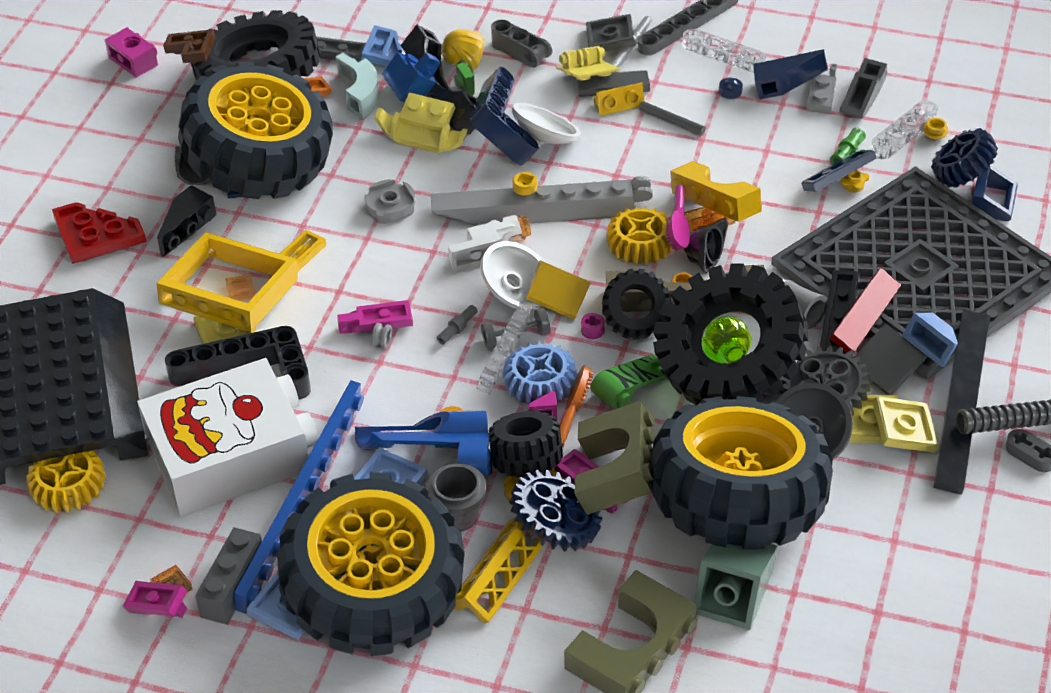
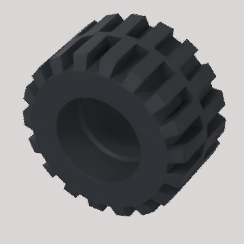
M633 268L627 269V272H620L614 279H611L605 289L602 298V314L605 316V322L613 328V332L622 334L624 338L633 337V339H639L640 337H649L654 332L655 322H663L659 315L665 302L671 304L668 287L665 288L663 285L664 281L661 278H656L655 273L651 271L647 273L644 272L645 269L639 268L638 271H633ZM633 289L641 290L649 296L652 308L646 317L633 319L623 313L620 307V299L626 291Z
M540 411L512 413L495 421L493 426L489 428L488 436L494 468L500 473H505L507 476L525 477L527 473L533 475L538 470L543 474L546 470L554 469L562 461L563 448L560 425L557 419L548 413H541Z

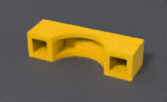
M695 161L670 170L672 193L675 194V187L677 185H682L685 187L686 200L737 222L762 212L761 190L759 187L744 181L737 183L712 182L710 179V167Z

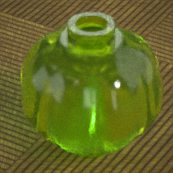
M723 316L717 318L706 327L702 336V348L713 361L726 363L718 354L720 350L728 363H734L748 354L753 341L752 334L741 319Z

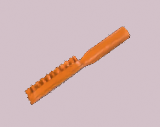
M585 365L581 367L577 374L576 383L571 389L565 408L566 411L560 422L562 448L565 445L575 412H579L578 408L581 409L580 405L584 404L583 400L587 396V389L590 388L588 385H591V378H593L591 375H594L593 371Z

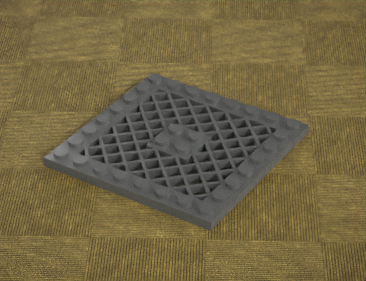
M916 166L772 257L771 265L798 285L812 292L824 295L827 299L833 270L859 271L860 276L873 277L882 268L893 279L898 280L897 282L901 285L898 291L910 292V295L895 293L888 303L892 304V307H886L867 333V336L870 338L884 324H887L902 335L910 321H898V318H912L914 313L933 312L942 320H950V323L947 324L953 328L957 339L963 310H955V307H964L970 311L990 315L988 337L1051 293L1050 255ZM911 204H919L924 207L911 206ZM893 215L906 216V218H893ZM911 216L924 217V219H914ZM930 217H940L943 220L930 219ZM875 227H888V230L875 229ZM894 228H907V230H894ZM912 228L925 229V231H912ZM930 229L943 230V232H931ZM949 230L962 231V233H951ZM857 238L871 239V241H857ZM876 239L889 240V242H876ZM894 240H905L907 243H897ZM931 242H944V245L931 244ZM950 243H963V246L950 245ZM969 243L981 244V246H969ZM839 250H851L853 253H840ZM857 251H871V254L857 253ZM876 252H889L890 255L876 254ZM951 255L964 256V258H951ZM970 256H980L983 259H970ZM988 257H1001V260H991ZM820 262H834V265L820 264ZM839 263H853V266L839 265ZM858 263H859V264H871V267L858 266ZM965 268V271H958V269ZM971 269H984V272H973ZM990 270H1002L1003 273L990 272ZM1009 271H1021L1022 274L1009 273ZM860 279L859 289H864L870 280ZM953 281H966V284H953ZM972 282H985V285H974ZM991 283H1004V286L991 285ZM935 293H947L948 296H935ZM954 294H967V297H954ZM973 295H986V298H973ZM897 304L911 305V308L897 307ZM916 305L930 306V309L916 308ZM936 306L949 307V310L936 309ZM955 350L945 367L954 361ZM928 357L918 367L916 372L927 380L944 367H941Z

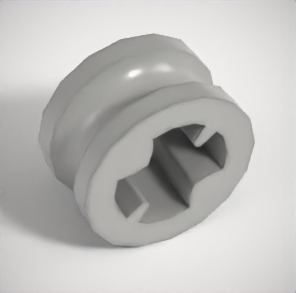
M381 323L375 324L372 333V346L378 347V345H381L385 349L389 347L392 337L391 325L387 324L383 327Z

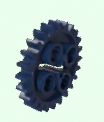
M536 470L533 475L527 473L524 478L520 477L511 492L512 497L509 503L513 506L510 512L517 514L514 521L523 522L524 525L521 530H530L532 532L530 535L531 539L537 536L541 538V545L550 542L553 550H555L557 545H560L564 552L567 551L569 546L574 551H577L579 546L586 548L588 543L593 542L601 529L600 523L603 518L599 516L600 511L586 514L575 495V485L571 483V477L569 476L564 480L561 479L559 472L554 477L549 470H546L544 475Z

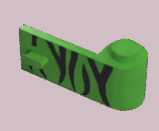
M651 354L599 372L592 380L590 390L611 409L615 410L631 404L635 389L664 380L667 377L658 363V358Z

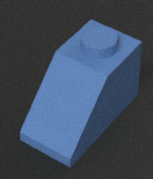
M933 312L914 313L902 334V337L941 367H945L958 345L953 328Z

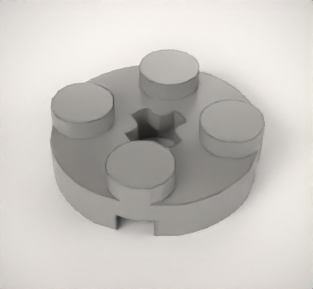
M392 179L382 180L371 185L369 193L365 194L366 210L371 216L376 217L379 223H388L390 220H397L414 213L415 193L408 183L403 182V185L396 184L395 180Z

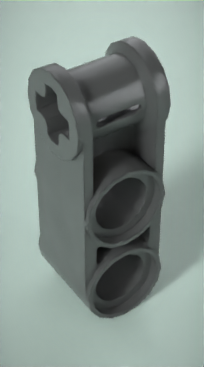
M505 19L496 20L491 24L493 48L527 64L529 67L534 68L538 66L540 60L552 55V47L544 38H540Z

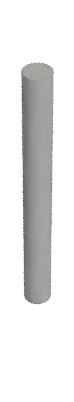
M645 16L634 30L635 45L638 42V38L652 22L649 16ZM633 47L620 49L610 64L620 67Z

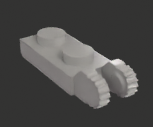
M831 64L830 76L820 74L812 79L807 111L831 113L837 79L835 77L837 64Z

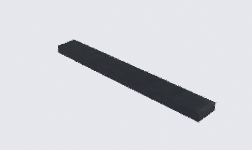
M963 309L957 337L958 345L955 349L933 488L962 495L965 486L972 434L963 435L959 432L956 425V415L960 409L967 410L977 407L990 315Z

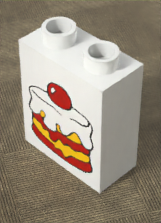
M267 358L137 401L147 442L180 517L299 475L308 459L307 448L315 445L318 440V434L310 414L305 412L295 415L292 409L299 406V399L291 377L287 374L276 378Z

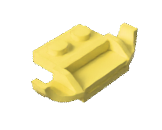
M413 93L408 94L401 113L396 112L393 116L382 108H378L374 116L380 128L395 143L437 154L458 148L467 135V129L463 128L462 131H454L450 128L449 122L455 111L454 103Z

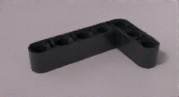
M279 326L178 349L168 353L165 357L168 379L174 386H183L267 358L270 366L278 364L281 376L288 374L291 377L298 399L306 398L311 392L306 361L297 333L291 326Z

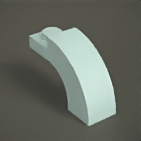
M341 53L336 56L338 76L352 84L350 88L345 90L347 109L361 119H364L372 113L379 100L376 70L366 58L358 63L355 59Z

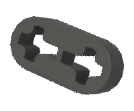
M1014 429L1009 432L1006 441V450L1009 454L1039 472L1051 471L1050 444L1024 429Z

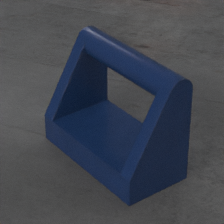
M989 165V169L977 177L972 204L996 220L1010 221L1018 183ZM986 187L1006 191L1003 206L985 195Z

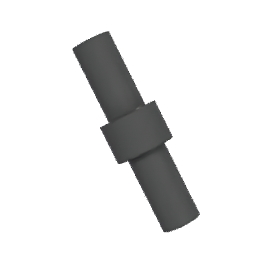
M470 305L460 315H455L448 322V326L437 336V341L444 345L452 336L461 333L467 327V322L477 314V308L474 305Z

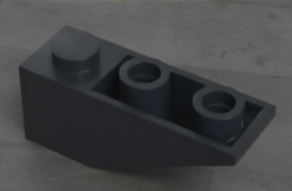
M190 185L173 199L157 236L162 257L176 249L177 246L217 215L213 196Z

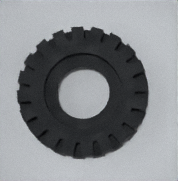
M271 10L267 16H265L264 11L253 12L251 19H247L246 15L243 14L234 17V24L227 20L217 24L218 30L213 29L216 38L207 60L199 64L191 63L193 74L197 81L201 75L206 76L211 69L221 65H226L228 68L235 67L237 62H231L230 60L241 58L247 55L248 51L256 50L257 52L271 50V47L278 48L276 52L266 57L246 62H254V66L267 67V64L284 68V73L294 76L297 74L300 77H308L314 71L313 67L318 66L321 55L314 26L307 17L303 15L298 17L297 13L291 11L283 15L282 10Z
M730 263L729 274H725L721 265L708 268L710 279L704 281L700 273H697L687 279L692 287L691 290L687 291L679 286L671 294L675 305L666 302L663 304L659 312L663 322H655L653 332L657 341L653 342L655 355L659 360L658 363L679 395L683 393L686 400L696 406L702 399L720 396L723 400L736 399L737 396L756 398L757 402L762 403L764 402L761 394L762 391L767 389L774 396L784 388L780 378L783 376L791 381L799 370L795 360L803 362L807 351L804 341H808L806 319L790 286H785L783 279L774 272L768 276L765 268L752 265L748 272L744 263ZM729 312H742L752 316L760 327V339L752 352L734 363H719L711 360L704 353L702 336L706 327L715 318Z

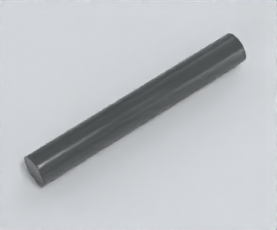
M645 101L640 103L639 110L694 133L703 135L706 130L705 126Z

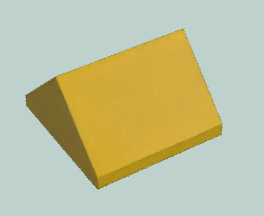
M539 260L526 299L574 320L591 282Z

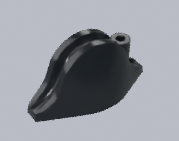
M726 217L704 226H698L697 229L691 231L689 244L686 248H683L689 261L699 265L703 273H708V268L714 267L721 257L729 224Z

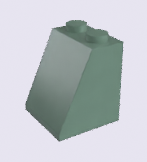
M769 543L765 545L764 549L743 550L742 545L727 544L725 548L711 544L701 560L694 603L697 604L696 614L750 630L772 575L778 546Z

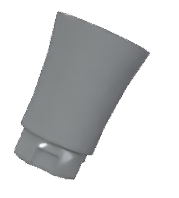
M781 277L785 286L789 285L794 292L806 319L805 324L807 328L815 327L826 313L827 297Z

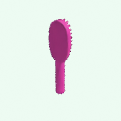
M682 185L675 187L674 212L668 218L666 225V236H668L667 239H670L667 242H671L669 246H673L672 249H675V251L686 248L690 240L689 224L684 216L685 187Z

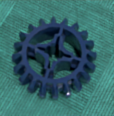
M971 128L969 131L964 130L961 134H956L953 139L948 140L945 145L941 146V150L936 152V157L932 159L931 168L937 180L948 188L964 186L969 181L973 182L976 177L981 176V173L989 169L988 166L994 163V158L998 155V147L994 138L986 130H982V128Z

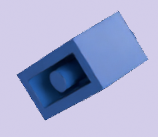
M397 52L382 75L398 99L405 103L409 93L427 96L436 83L432 76L440 62L435 56L425 53L418 61L411 54L406 56Z

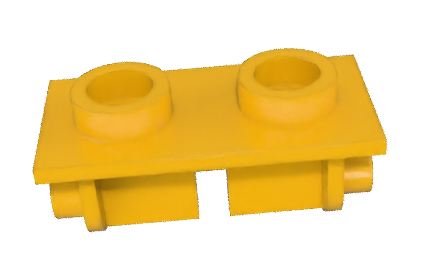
M637 83L596 92L597 96L593 97L595 106H598L599 116L638 108L640 103L644 101L643 84Z

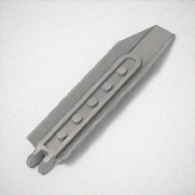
M637 176L632 180L538 186L536 192L531 195H519L513 191V188L437 193L430 194L432 213L478 225L479 222L516 215L520 224L612 218L616 216L617 212L623 213L625 208L633 210L634 202L649 201L653 198V191L650 188L651 181L649 177Z

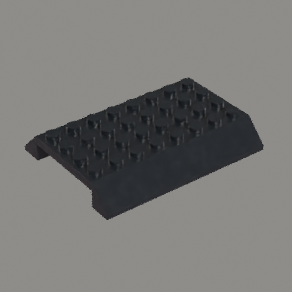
M91 288L0 305V485L6 484L5 468L112 446L117 447L120 461L147 456L146 437L137 403L140 399L124 302Z

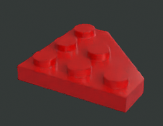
M78 202L52 209L53 217L72 264L147 242L146 235L138 218L130 216L128 219L117 217L115 212L100 208L96 211L87 209L85 204Z

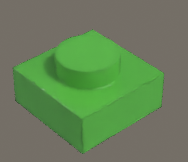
M465 62L457 64V75H454L457 88H461L463 92L469 95H474V74Z

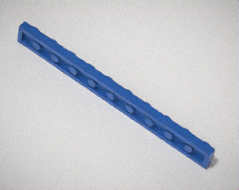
M350 380L234 592L236 611L247 614L246 608L260 593L264 580L268 581L274 568L273 564L277 558V552L280 550L279 536L287 518L293 512L298 513V504L319 487L320 476L322 472L328 471L332 459L331 455L334 451L337 452L339 450L344 431H349L351 428L353 414L355 411H360L364 396L361 395V383Z

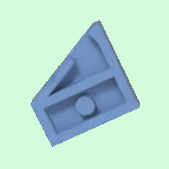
M374 25L363 49L361 60L366 58L372 64L387 67L397 52L402 54L397 31Z

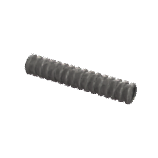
M1051 399L1039 402L1033 401L1031 403L1024 402L994 405L991 407L985 406L983 408L977 407L975 409L969 408L967 410L960 409L956 415V425L959 432L963 435L977 432L983 433L985 431L991 432L993 430L999 431L1001 429L1008 430L1009 428L1016 429L1017 427L1051 424Z

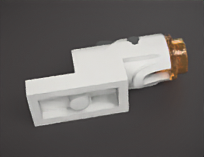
M511 215L498 218L497 220L479 222L477 226L467 228V241L448 246L449 265L452 271L481 264L483 254L495 243L503 241L516 243L531 236L528 218L526 216Z

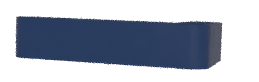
M500 66L483 83L472 111L470 122L476 130L514 163L523 166L539 150V145L531 135L504 113L515 79L507 69Z

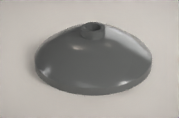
M804 383L788 389L776 400L775 403L790 408L792 414L796 416L804 415L815 425L819 426L818 433L824 435L833 460L846 448L852 435L853 417L848 403L836 390L820 383Z

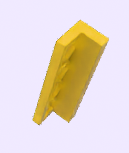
M515 518L510 519L465 579L461 591L456 596V606L454 609L459 611L468 607L484 624L490 622L543 547L540 543L541 538L538 536L536 537L537 541L532 547L525 546L524 533L526 531L521 530L524 523L515 522ZM511 552L519 553L520 565L518 567L510 566L509 554ZM496 572L504 573L505 586L503 588H495L494 575ZM481 594L489 595L490 607L487 611L476 602Z

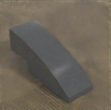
M864 58L859 72L856 71L840 107V113L864 118L877 98L887 77V63Z

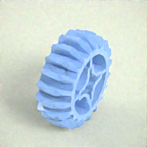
M540 341L537 345H532L528 342L526 348L518 346L517 352L512 351L509 358L505 359L503 370L504 386L509 391L511 397H517L519 403L526 401L529 405V403L552 391L556 392V400L561 402L563 396H569L572 387L576 383L577 369H575L574 358L570 357L569 351H563L561 345L553 347L551 342L547 345H542Z

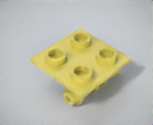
M599 46L565 51L562 55H559V61L562 66H556V69L565 72L566 75L575 76L577 80H588L592 75L610 76L611 72L620 71L619 67L602 61V57L605 56V50Z

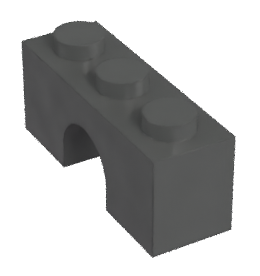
M233 527L195 595L200 618L226 625L229 624L236 611L234 592L262 543L261 534Z

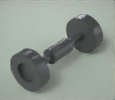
M541 308L534 311L535 321L525 324L523 321L511 324L499 331H494L490 322L481 324V333L487 350L497 348L496 337L505 334L507 336L526 332V329L537 326L541 336L550 334V322L545 309Z

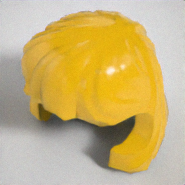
M465 29L451 31L443 40L442 57L452 65H457L460 60H464L468 63L469 69L472 71L477 70L482 57L484 38L477 31Z

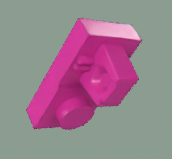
M135 581L123 607L129 613L183 618L187 607L182 600L187 590L182 585Z

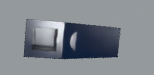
M824 49L754 63V79L759 100L784 95L827 71L828 65Z

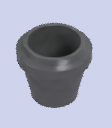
M466 464L443 466L436 470L428 480V499L431 501L438 498L455 518L454 526L459 531L467 530L474 526L478 520L480 505L486 496L485 478L476 468Z

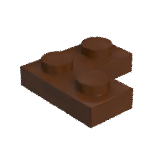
M213 29L173 33L167 35L163 47L165 54H181L183 63L199 64L207 60L216 37Z

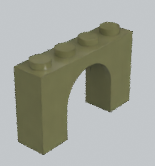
M641 400L578 422L577 440L590 460L625 449L612 462L575 475V495L587 515L652 493V480L654 478L651 457L652 444L655 439L652 426H655V420L652 412L645 409Z
M635 570L618 589V608L648 625L653 631L654 637L640 648L621 650L605 644L582 630L564 650V669L603 693H641L649 677L658 674L665 658L677 651L681 639L686 634H691L698 622L696 618V603Z

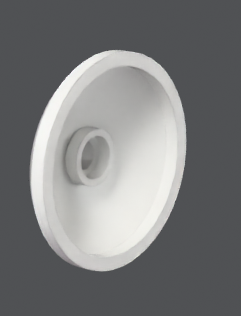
M516 103L512 108V114L517 123L538 144L545 145L546 142L565 144L572 143L580 138L581 131L577 126L551 111L525 103Z
M503 241L491 245L483 254L480 264L482 278L490 292L502 303L515 309L529 311L542 307L526 299L537 264L542 259L534 251L519 243Z

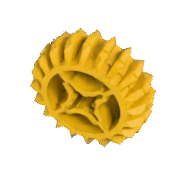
M635 206L633 210L625 208L623 213L617 212L616 216L611 218L606 229V242L608 247H610L611 254H616L617 259L624 258L626 263L633 261L636 265L639 262H644L647 265L649 261L657 263L659 258L665 259L666 255L671 253L673 247L669 246L671 242H667L670 239H667L668 236H666V225L670 217H666L664 212L658 213L656 208L649 210L646 206L643 209H638Z
M94 450L37 461L28 467L29 471L26 482L29 494L34 499V502L38 506H42L46 511L53 508L57 514L62 509H65L69 514L72 508L76 507L80 510L82 504L91 505V498H99V491L104 490L106 473L102 460Z

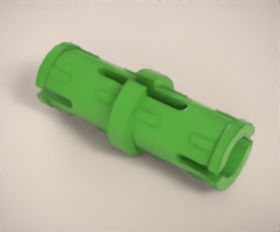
M853 128L847 138L842 139L838 144V149L830 157V163L833 165L858 151V146L866 138L865 132L861 128H858V130Z

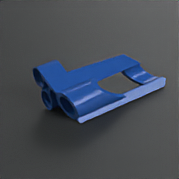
M443 411L430 415L409 426L355 427V442L361 449H378L379 447L389 449L394 444L435 445V448H459L458 464L472 466L480 471L482 475H492V456L489 449L486 411ZM397 430H433L424 432H380Z

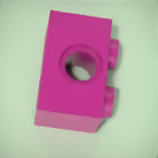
M128 27L104 39L108 58L137 78L158 66L156 47Z

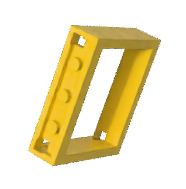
M205 232L156 283L158 302L167 307L252 332L298 280L297 259ZM209 257L272 275L249 303L184 284Z

